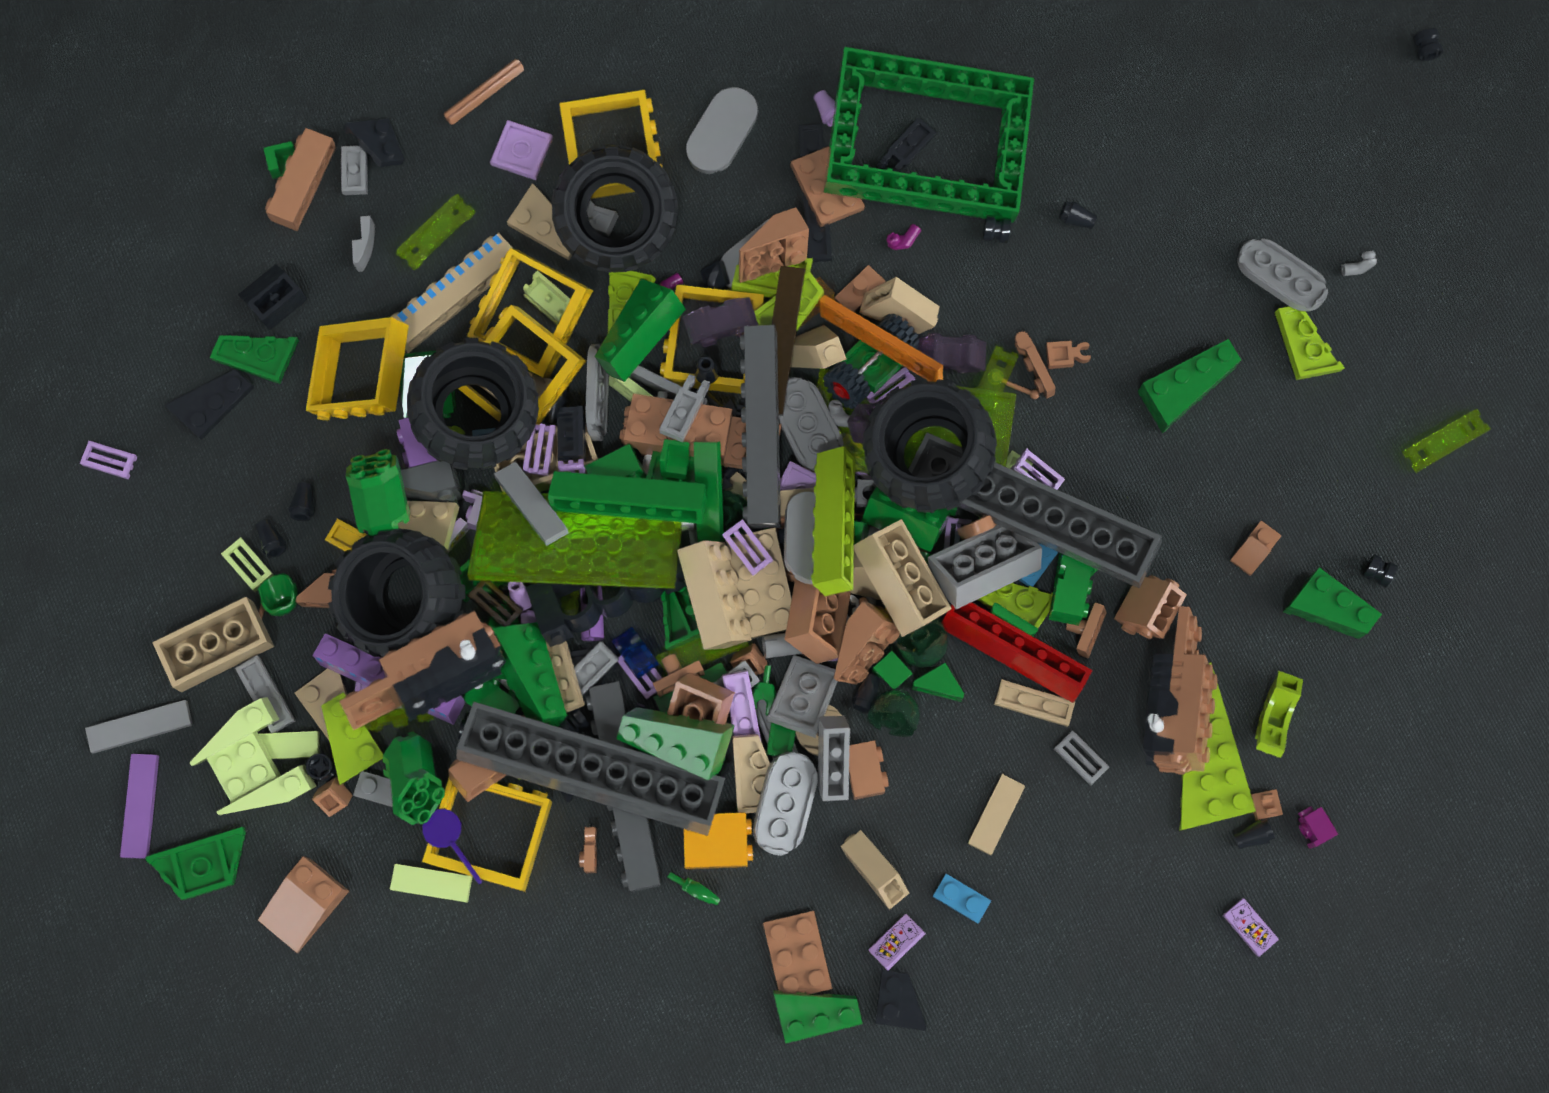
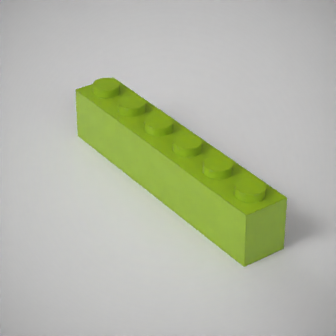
M844 446L817 453V463L814 466L816 474L814 494L816 499L815 507L813 508L815 517V528L812 531L814 538V550L812 551L814 569L811 574L813 586L824 596L853 590L855 458Z

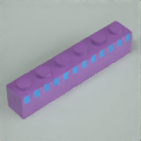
M326 633L312 655L320 666L367 687L377 679L386 678L379 661L380 657H373L357 647ZM460 695L447 703H441V706L435 709H429L427 713L454 725L466 702Z

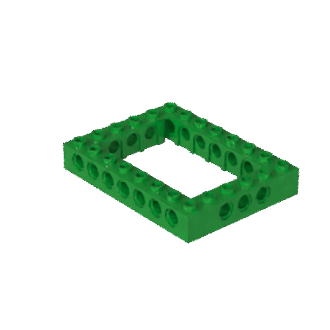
M844 47L840 63L823 193L985 219L987 216L995 217L996 220L1005 218L1011 219V223H1014L1020 211L1034 78ZM868 86L1002 108L994 186L964 183V180H959V182L940 179L941 176H935V178L916 175V172H911V174L895 172L891 168H887V170L870 168L866 164H863V166L852 165L856 150L854 149V143L859 127L857 126V120L861 110V104L859 103L863 87Z

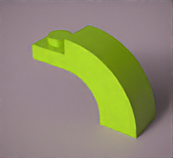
M1278 671L1265 700L1255 734V739H1257L1256 749L1281 758L1285 751L1288 726L1296 704L1301 697L1303 679Z

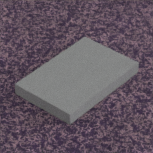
M793 655L768 714L767 721L816 738L819 731V717L825 716L838 683L834 679L836 669Z

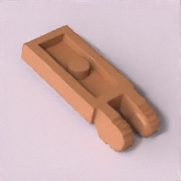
M1025 331L1019 332L1015 336V347L1019 354L1026 357L1023 359V362L1028 372L1033 371L1036 377L1034 384L1038 392H1043L1046 399L1054 396L1055 385L1035 345Z

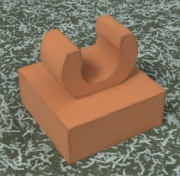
M1277 789L1251 794L1256 810L1254 812L1256 821L1283 815Z

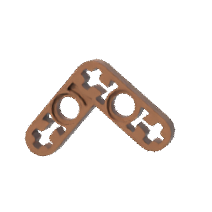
M989 515L956 530L962 541L988 531L997 524L993 522Z

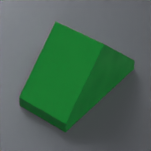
M946 663L915 680L912 686V690L961 702L964 697V692Z

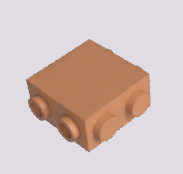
M1149 575V577L1144 578L1140 588L1132 585L1114 619L1122 624V630L1131 635L1139 633L1148 639H1151L1152 636L1163 639L1187 594L1179 589L1180 585L1177 582L1168 578L1164 581Z

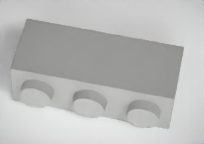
M845 716L819 717L818 790L823 801L848 800L850 727Z

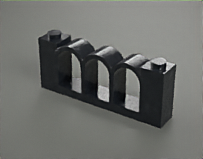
M664 525L528 586L526 590L541 634L548 645L552 647L574 637L572 632L581 633L588 631L597 624L601 615L609 618L623 615L632 606L633 600L638 603L652 602L659 598L664 591L668 595L672 592L680 591L687 585L677 549ZM651 558L654 566L652 578L643 585H631L625 568ZM618 572L621 580L619 593L612 599L599 600L592 583ZM585 587L588 595L586 608L579 614L566 615L560 598Z

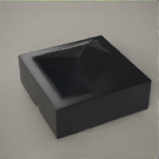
M717 261L700 271L705 288L722 289L730 284L723 261Z

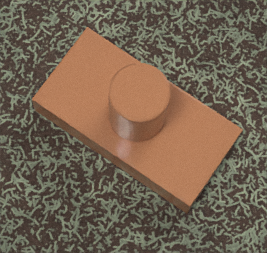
M868 265L834 297V301L856 313L861 308L865 292L886 281Z
M1094 603L1088 621L1082 619L1079 626L1067 624L1066 630L1082 635L1076 648L1078 654L1082 657L1089 659L1107 613L1104 605Z
M671 654L662 659L668 676L654 682L653 685L658 696L661 697L673 691L676 681L686 674L691 673L701 677L705 673L699 660L682 668L676 655Z

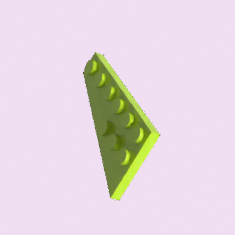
M1218 683L1217 689L1212 691V698L1215 700L1214 714H1210L1209 723H1212V737L1207 740V747L1210 749L1209 763H1205L1204 772L1189 771L1181 775L1182 797L1180 800L1181 821L1179 831L1256 811Z

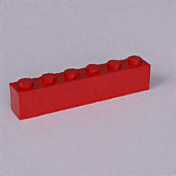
M972 602L958 609L951 605L952 609L946 613L939 628L1074 703L1084 688L1092 672L1091 669Z

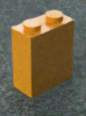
M746 813L714 814L708 836L684 829L685 869L748 867V861H753L752 845H747V835H752V819H746Z

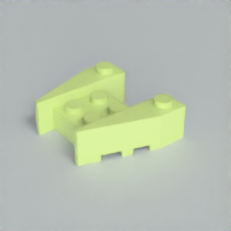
M268 697L260 698L238 710L190 762V765L194 766L208 760L227 794L231 804L217 811L218 815L289 802L317 787L312 777L308 775L305 764L281 776L257 733L280 720Z

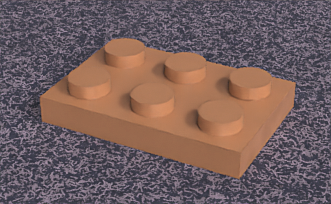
M829 147L793 160L790 164L820 228L827 223L831 224L861 212L865 208L860 198L823 193Z
M814 911L763 923L779 991L794 994L797 992L813 994L832 989Z

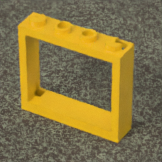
M645 90L559 103L569 164L578 157L572 116L640 106L648 156L656 162V157L661 156L659 143L653 142L652 135L657 134L655 120H650L649 113L653 112L651 98L646 99ZM610 183L597 189L590 199L635 191L624 184Z
M510 248L505 257L501 258L500 264L502 265L498 273H495L490 280L489 285L491 288L488 294L481 299L479 303L480 310L477 316L470 321L471 326L467 337L479 338L478 341L480 342L486 340L484 333L519 262L522 261L575 290L554 332L557 338L567 344L593 290L527 254ZM548 344L540 362L537 363L505 346L508 353L512 356L517 355L528 367V370L542 378H550L561 356L558 351Z
M676 285L675 294L681 303H683V298L747 305L753 306L752 313L764 305V294ZM680 316L669 329V339L664 340L663 353H666L667 356L666 362H661L660 376L683 387L690 373L673 372ZM751 319L750 326H757ZM745 374L743 379L718 377L714 383L709 385L708 390L741 394V383H745ZM695 378V384L692 388L699 389L701 383Z
M510 305L500 313V320L496 326L491 327L485 334V343L491 344L492 341L498 343L514 320L517 319L568 359L538 399L539 411L536 424L540 425L586 360L520 307ZM469 385L458 388L500 422L501 411Z
M389 317L320 326L306 411L317 415V419L330 420V417L347 419L350 415L357 417H366V414L384 415L385 412L396 411L409 325ZM385 338L375 399L331 403L341 343Z
M448 779L445 796L441 801L439 809L451 811L458 790L450 779ZM496 782L485 791L541 806L520 878L474 865L471 866L482 880L525 892L552 801L547 799L548 794L533 790L532 794L522 792V786L508 783V786L505 787L498 785V782ZM428 843L422 862L472 876L463 862L439 856V848Z

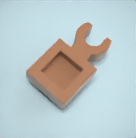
M1071 341L1047 343L1048 369L1073 367L1074 360L1080 363L1089 362L1091 356H1083L1080 353L1081 350L1089 348V343L1083 342L1078 344L1077 347H1072Z
M585 827L584 851H580L579 865L584 867L585 873H597V828Z

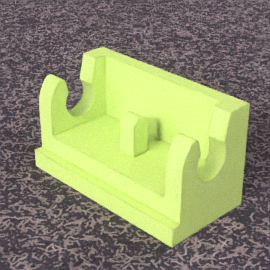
M537 270L533 274V282L530 285H524V297L558 326L570 298Z

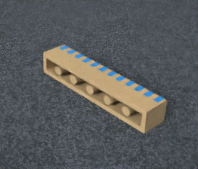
M500 233L488 237L483 242L482 247L477 251L468 253L461 264L457 267H451L440 281L431 283L425 293L420 297L410 300L404 310L391 316L409 325L405 348L407 353L411 352L490 287L491 278L495 273H498L502 265L500 264L501 258L505 257L507 251L512 248Z

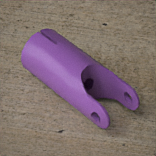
M601 583L597 584V598L599 600H603ZM585 587L580 589L581 612L587 606ZM603 615L600 616L599 621L594 627L588 631L581 632V640L600 641L604 639Z

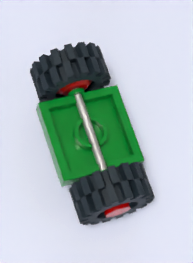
M888 314L877 324L878 327L915 349L919 346L918 335L913 332L914 328L912 326L909 327L907 325L909 322L906 320L902 321V317L899 315L896 317L895 314ZM860 340L845 354L846 360L836 363L824 375V386L828 387L827 391L833 394L831 397L834 400L837 399L844 404V407L853 409L870 394L869 391L876 393L902 365Z

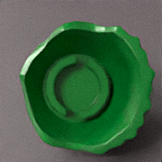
M282 573L271 576L264 580L258 588L261 597L260 603L263 609L270 615H287L298 604L296 602V597L299 594L297 586L287 574Z

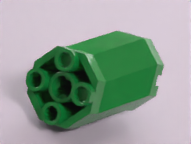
M383 449L373 455H357L350 460L351 465L346 468L345 477L349 485L359 533L364 534V530H366L370 536L378 535L379 531L398 529V523L402 520L404 524L410 521V509L406 499L397 456L392 455L390 450Z
M412 731L407 733L409 735L407 737L399 736L393 739L383 754V763L386 764V770L383 769L384 776L390 779L393 814L414 825L416 823L424 824L428 822L444 798L445 789L441 785V780L435 777L431 743Z

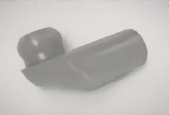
M1366 251L1362 253L1363 261L1342 264V275L1350 276L1365 273L1376 265V253L1374 251Z
M832 400L829 403L828 410L837 426L859 428L860 416L847 415L842 407V403L838 400Z

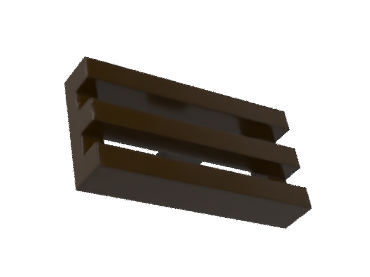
M486 576L467 595L500 627L509 626L523 611ZM485 585V586H486L490 591H492L501 601H503L514 613L511 615V614H510L505 608H503L494 598H492L482 587ZM478 592L484 599H486L495 609H497L508 620H503L482 599H480L476 595V593Z

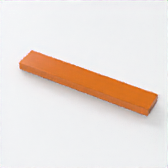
M824 295L819 300L820 316L922 378L927 379V381L936 382L939 379L943 380V365L828 296Z

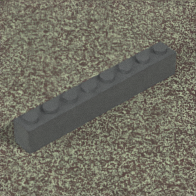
M774 325L744 326V335H740L741 350H745V359H741L740 362L741 374H745V383H741V396L745 398L746 408L741 409L742 423H746V432H742V446L746 447V457H742L743 472H747V482H743V496L747 497V506L743 507L744 522H748L751 529L781 528L777 331Z
M619 681L589 688L590 695L586 696L588 710H593L595 720H591L593 735H598L601 741L634 750L633 746L616 739L622 717L627 714ZM607 806L608 811L613 810L615 820L611 821L613 836H618L620 846H616L618 861H623L625 871L621 872L624 888L628 887L630 892H636L662 886L648 818Z

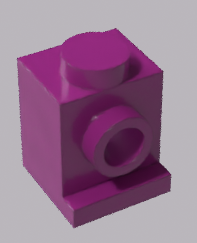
M1310 806L1298 813L1300 816L1298 819L1300 822L1299 829L1303 836L1311 841L1307 844L1309 849L1315 848L1338 835L1322 807L1314 810Z

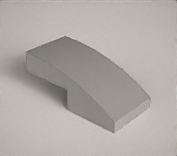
M589 200L587 215L591 226L597 233L609 237L619 217L616 211L595 206Z
M370 216L360 217L362 239L352 240L353 264L358 272L364 271L373 250L375 224Z

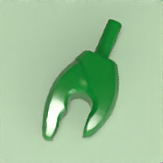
M765 665L762 683L758 682L752 690L755 711L758 708V701L765 700L767 703L766 716H768L776 698L775 687L773 684H769L771 666Z
M672 872L669 873L667 878L680 884L683 891L701 901L718 905L720 898L702 884L690 878L684 880Z

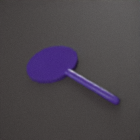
M447 809L435 810L428 822L423 824L425 840L437 848L451 846L476 882L481 884V878L455 843L461 833V822L458 816Z

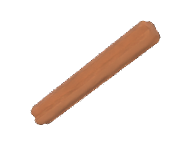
M514 59L444 113L446 120L450 124L456 123L523 72L524 68L521 62Z

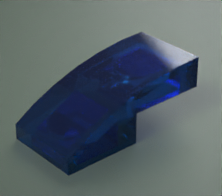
M633 627L611 641L637 678H640L659 665Z

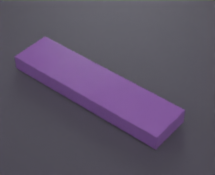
M131 754L121 858L146 859L149 856L159 765L158 755Z

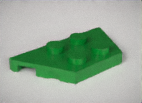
M240 827L147 856L146 861L157 870L160 877L173 888L174 893L181 900H187L235 884L246 829Z

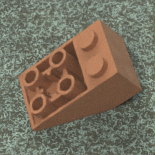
M796 207L773 215L739 250L740 283L754 280L770 272H777L781 266L796 265L807 259L809 228Z
M862 601L847 620L834 675L836 681L856 685L862 682L868 676L870 667L883 657V651L886 647L895 642L899 637L900 632L895 626L889 612L883 607Z

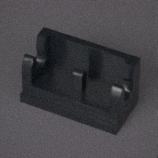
M583 406L558 408V461L568 462V460L578 462V459L586 461L585 412Z

